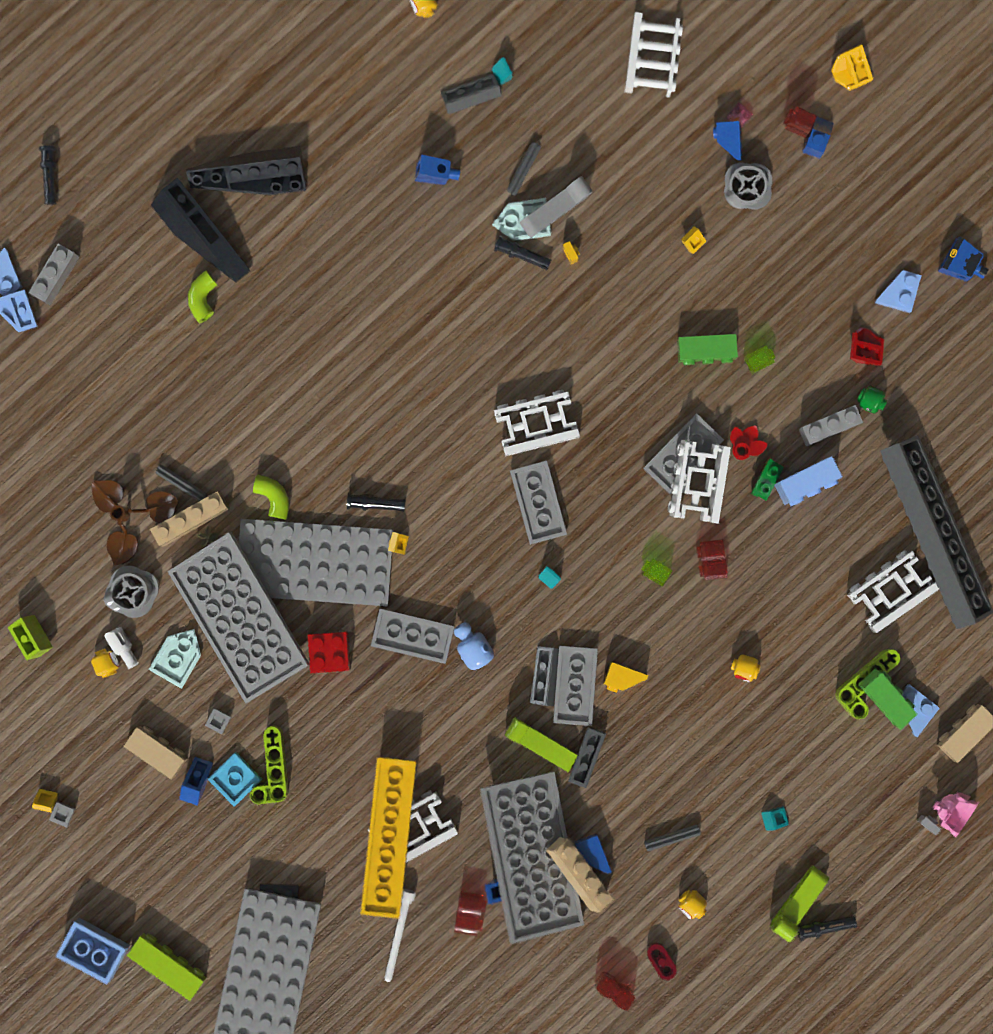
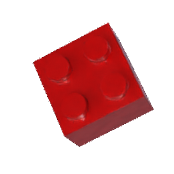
M348 632L308 635L310 673L351 670Z

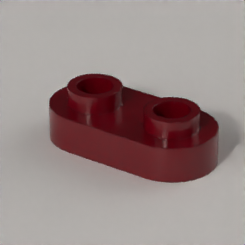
M660 943L649 945L647 957L659 977L663 980L673 979L676 976L677 968L664 946ZM655 949L660 951L657 956L653 955ZM665 966L670 967V970L668 972L663 971V968Z

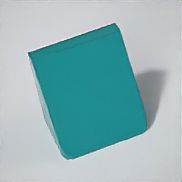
M503 57L492 68L499 85L512 80V71Z
M549 566L538 576L550 589H553L561 580V577Z
M784 806L761 813L767 831L777 830L789 825Z

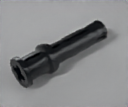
M40 146L41 163L39 165L43 169L44 204L56 205L54 169L57 167L54 154L56 147ZM49 178H50V191H51L50 193H49V183H48V179H49Z
M501 235L494 248L495 252L500 251L507 254L510 258L522 259L546 271L552 260L519 246L518 242L513 243L503 239Z
M348 492L347 509L360 508L366 511L368 508L404 512L405 499L369 497L367 494L352 495Z
M854 915L821 923L812 921L811 924H798L799 930L797 934L800 942H803L807 938H820L822 934L857 928V922ZM844 923V925L831 928L829 927L831 925Z

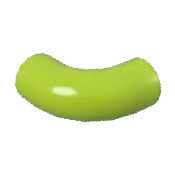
M207 270L194 280L188 292V306L198 323L205 322L214 314V311L207 303V295L218 284Z
M257 474L253 493L264 495L269 499L270 509L268 516L287 520L289 498L285 488L278 481Z

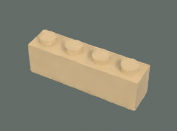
M217 491L150 530L158 545L164 547L230 510L222 494Z
M559 838L546 849L590 911L601 912L614 900L570 839Z

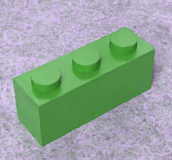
M736 334L679 337L677 339L678 363L683 362V365H694L698 361H702V364H713L716 360H721V363H732L738 357Z
M874 669L858 685L889 721L901 730L918 715L914 710L915 705L908 698L905 700L902 697L903 691L897 685L893 686L889 682L891 678L885 671L880 672Z

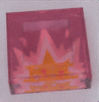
M738 103L726 116V119L730 122L741 121L742 128L753 114L741 103Z

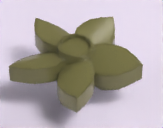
M207 526L205 534L198 533L196 535L202 539L201 548L215 542L213 539L218 538L220 534L211 533V529Z

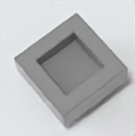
M214 708L205 726L223 734L232 717Z
M58 801L49 820L67 828L76 809Z
M921 815L917 819L921 825L935 835L941 830L936 826L938 822L930 815L928 817Z

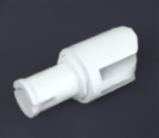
M121 627L104 635L114 654L122 657L128 670L139 664V661H137L130 650L132 644Z

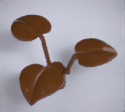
M111 480L92 481V495L96 506L103 512H110L111 518L118 521L117 524L123 530V533L119 531L112 533L107 539V551L113 564H124L137 552V537L133 534H127V529L123 525V522L129 519L130 513L150 512V518L153 521L162 523L173 517L179 502L174 495L167 492H154L146 499L147 509H128L118 504L124 496L123 488L119 483Z

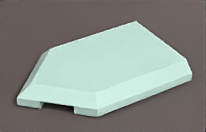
M546 198L508 203L492 225L513 241L531 239L520 225V222L544 205ZM550 225L532 238L551 236Z
M195 629L168 636L148 670L182 689L201 657Z

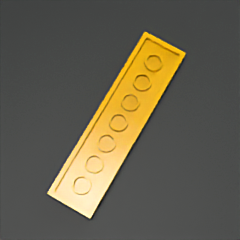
M377 757L361 905L362 915L400 918L416 761Z

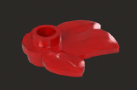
M750 426L743 432L738 427H734L730 433V441L733 444L732 454L738 460H745L749 456H758L767 447L766 442L758 440L757 426ZM740 447L744 448V454L738 452Z

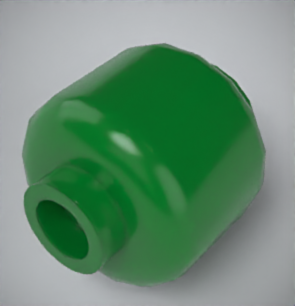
M873 386L863 388L857 402H860V408L876 414L879 409L883 411L888 401L885 399V392Z

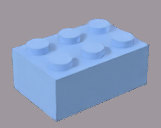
M831 456L776 483L774 486L783 504L789 503L792 506L804 501L803 496L805 495L809 498L822 492L820 488L823 486L827 489L838 484V479L842 478V475Z
M79 918L74 921L56 957L108 984L113 979L130 945Z

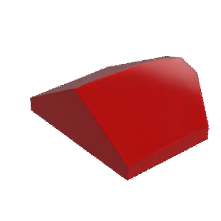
M858 328L852 333L850 359L861 364L882 365L884 339L878 337L870 329Z

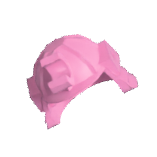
M960 792L943 797L940 802L936 801L933 806L934 809L938 810L940 826L950 830L954 837H957L979 804V802L969 800L971 796Z

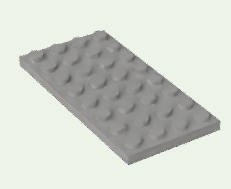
M241 519L239 545L271 598L388 606L392 552L388 551L389 540L394 530Z
M232 532L222 536L168 571L245 704L310 665Z
M555 772L480 788L510 943L513 944L584 925L578 893L546 851L557 839L567 838Z
M245 888L214 1034H294L321 909L320 903Z

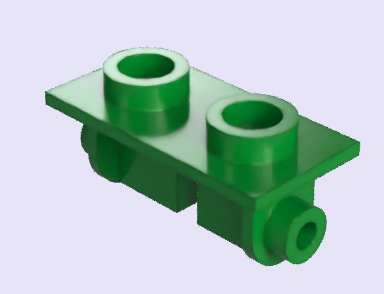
M770 458L764 463L765 466L754 488H751L752 495L760 497L767 501L784 468Z

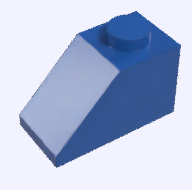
M816 116L802 152L820 159L826 149L834 123Z
M741 121L716 123V127H713L714 139L717 138V142L736 160H742Z
M197 757L194 758L181 786L179 800L198 806L213 766L212 762Z
M596 833L575 841L576 849L588 865L606 873L611 872Z

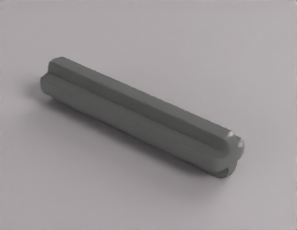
M531 143L507 188L510 194L516 195L541 149L539 144Z
M163 465L157 468L156 474L198 501L207 497V493Z
M693 825L646 840L644 844L647 851H652L699 836L701 832L698 825Z

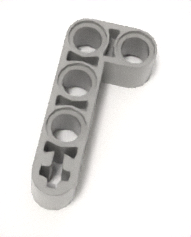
M581 176L562 192L524 218L520 225L528 236L532 238L585 200L593 190Z

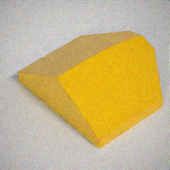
M862 44L837 55L832 67L834 80L848 90H853L873 80Z

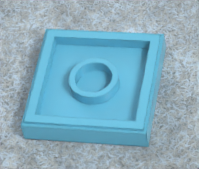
M235 752L208 780L235 807L262 778Z

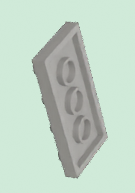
M697 413L643 468L670 495L672 494L671 485L675 482L676 477L674 466L675 463H678L679 457L677 455L678 444H681V440L696 442L695 452L710 453L712 444L720 445L724 441ZM688 455L686 466L697 467L698 456Z
M547 461L510 470L530 545L567 535Z
M379 609L371 646L446 664L455 626Z
M559 646L553 723L592 726L598 649Z

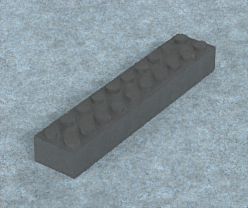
M914 436L881 450L882 459L889 470L890 478L895 484L897 494L904 505L905 513L910 519L913 532L919 540L920 548L925 554L928 566L934 575L936 585L940 589L944 604L949 610L951 620L955 624L956 629L976 624L993 614L991 603L919 436Z

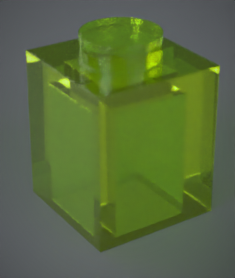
M767 346L743 358L752 375L775 363V355L772 349H768Z
M653 558L650 561L646 560L641 568L644 571L642 576L660 587L664 586L673 571Z

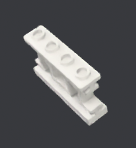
M564 390L555 391L553 396L545 397V394L536 396L533 401L529 402L526 399L519 400L513 406L503 404L497 406V410H494L496 422L506 421L510 434L509 439L502 440L505 456L580 437L576 422L566 423L562 406L570 405L571 400L569 392H564ZM564 399V401L557 403L559 413L548 415L546 406L538 407L541 404ZM527 408L526 411L520 412L522 419L520 423L511 425L509 415L501 417V414ZM543 411L547 429L529 433L525 416ZM561 420L563 430L571 428V431L546 437V434L553 432L551 422ZM523 429L526 439L533 437L535 439L509 446V443L515 442L513 432Z
M681 440V444H678L677 455L679 457L678 463H675L674 466L676 477L675 482L671 485L673 496L672 501L668 504V512L674 518L684 519L686 509L701 511V521L719 524L731 447L712 444L710 453L695 452L696 442ZM688 455L698 456L697 467L686 466ZM706 457L716 459L714 470L704 468ZM692 471L707 473L704 491L689 489ZM682 493L692 494L691 505L680 504ZM700 496L710 497L708 508L698 506Z
M904 550L896 556V561L885 563L880 567L882 569L880 572L869 574L865 577L866 581L863 584L857 583L849 589L850 593L847 596L852 600L853 604L863 600L873 614L865 620L873 633L879 632L939 590L936 582H933L930 576L921 580L911 565L919 560L915 557L913 551L907 552ZM907 559L910 560L903 565L909 574L902 579L896 571L890 575L888 574ZM894 578L904 593L889 602L880 587ZM914 580L918 587L927 584V586L906 600V597L912 594L906 586L908 583ZM878 581L877 584L872 586L877 593L875 598L869 600L865 593L857 597L858 593ZM881 602L884 603L887 609L895 606L893 610L877 621H874L880 616L875 606Z
M430 790L421 795L422 799L417 802L412 800L411 811L432 799L434 802L428 804L432 814L422 819L418 810L411 814L410 820L416 817L424 834L408 841L407 848L412 845L414 847L407 851L406 862L458 834L452 819L442 823L434 806L442 802L437 791L432 793ZM436 821L440 830L448 826V829L425 841V838L431 835L427 825Z

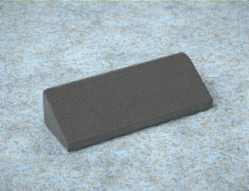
M492 74L443 91L441 96L448 114H452L500 97L501 91L495 75Z
M537 646L531 704L554 705L559 653L557 648Z
M590 727L587 728L568 782L587 788L606 736L605 732Z

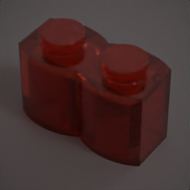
M798 106L795 109L791 108L783 122L786 125L785 130L806 138L817 115Z
M723 539L700 542L699 546L696 547L697 558H701L702 565L698 566L699 576L703 577L704 581L728 578Z
M461 891L454 932L477 936L478 931L482 932L484 920H481L480 916L481 912L486 911L487 905L484 895Z
M602 972L596 980L595 986L597 991L605 998L612 999L614 1004L620 1009L628 1010L635 1001L633 991L625 984L618 983L616 978L610 973Z

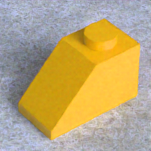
M611 662L603 684L607 685V690L617 693L618 690L623 691L647 680L648 675Z

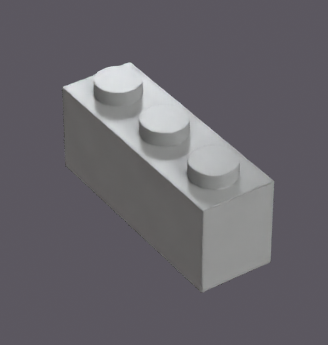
M57 244L28 293L51 306L80 257L62 245Z
M856 405L808 424L800 428L799 431L807 447L863 423Z

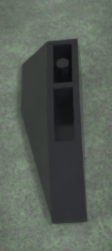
M300 146L240 154L186 169L190 188L261 195L306 191L304 162Z
M178 178L160 191L151 206L178 239L235 283L251 272Z

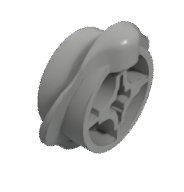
M736 163L732 165L725 174L724 195L726 201L738 209H761L765 207L772 195V175L765 166L757 163ZM754 172L756 173V175H754L751 178H747L741 173ZM735 178H737L739 180V183L741 184V187L736 194L732 189V184ZM760 179L764 182V190L761 195L755 187ZM745 183H752V189H744ZM749 194L756 199L745 201L740 199V197Z
M135 566L121 567L111 576L104 594V603L113 611L122 613L127 617L137 618L144 616L151 610L153 602L157 597L160 587L159 580L153 574ZM130 576L139 579L142 585L135 584L134 580H131ZM123 581V590L119 593V587ZM132 589H138L134 591V593H132L131 595H125L126 593H129V591H131ZM145 590L144 599H143L142 603H140V601H141V597H140L141 592ZM121 599H128L134 607L126 605Z

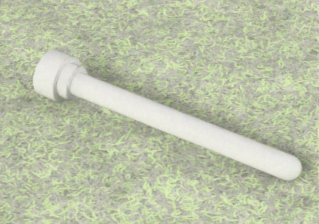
M403 889L400 918H398L384 978L387 982H390L393 977L409 904H412V901L415 900L416 892L408 889Z

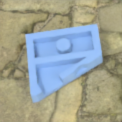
M5 248L0 252V294L3 296L19 292L22 288L15 267L9 257L10 254Z
M903 270L875 300V303L911 313L922 275Z
M25 290L0 297L1 316L18 332L38 327Z
M907 684L902 690V697L905 700L908 698L915 705L914 710L918 715L909 722L913 735L918 737L940 708L910 684Z

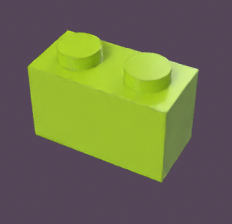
M35 615L21 617L8 627L26 660L41 657L53 648Z

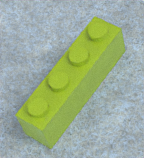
M143 933L127 954V957L190 1001L206 980V977L203 976L204 973L196 967L192 968L189 966L185 958L175 956L168 946H161L156 942L157 939L154 936Z

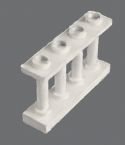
M635 12L625 92L632 93L633 87L638 85L667 89L666 97H670L671 92H675L676 80H673V74L677 73L678 62L675 61V58L680 53L681 43H677L678 36H682L683 25L680 24V18H676L675 26L645 22V20H642L643 13ZM650 30L674 33L672 44L643 41L640 38V31ZM643 48L671 52L670 63L643 60L641 57H637L638 50ZM645 67L669 70L668 81L638 78L635 75L636 68Z

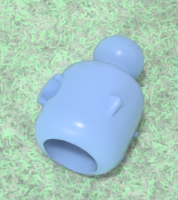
M467 622L458 625L454 629L455 636L461 640L457 646V651L469 669L477 670L482 668L493 659V649L482 633L476 632L473 634L471 625Z

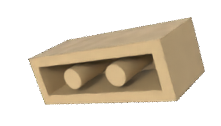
M972 705L966 711L967 715L963 719H958L952 725L954 728L949 733L945 732L939 738L940 742L937 746L952 761L958 763L993 728V715L983 705Z
M146 726L137 727L123 746L170 779L175 778L188 759L184 756L185 753L178 748L173 749L168 745L169 742L162 737L157 738L153 735V731Z

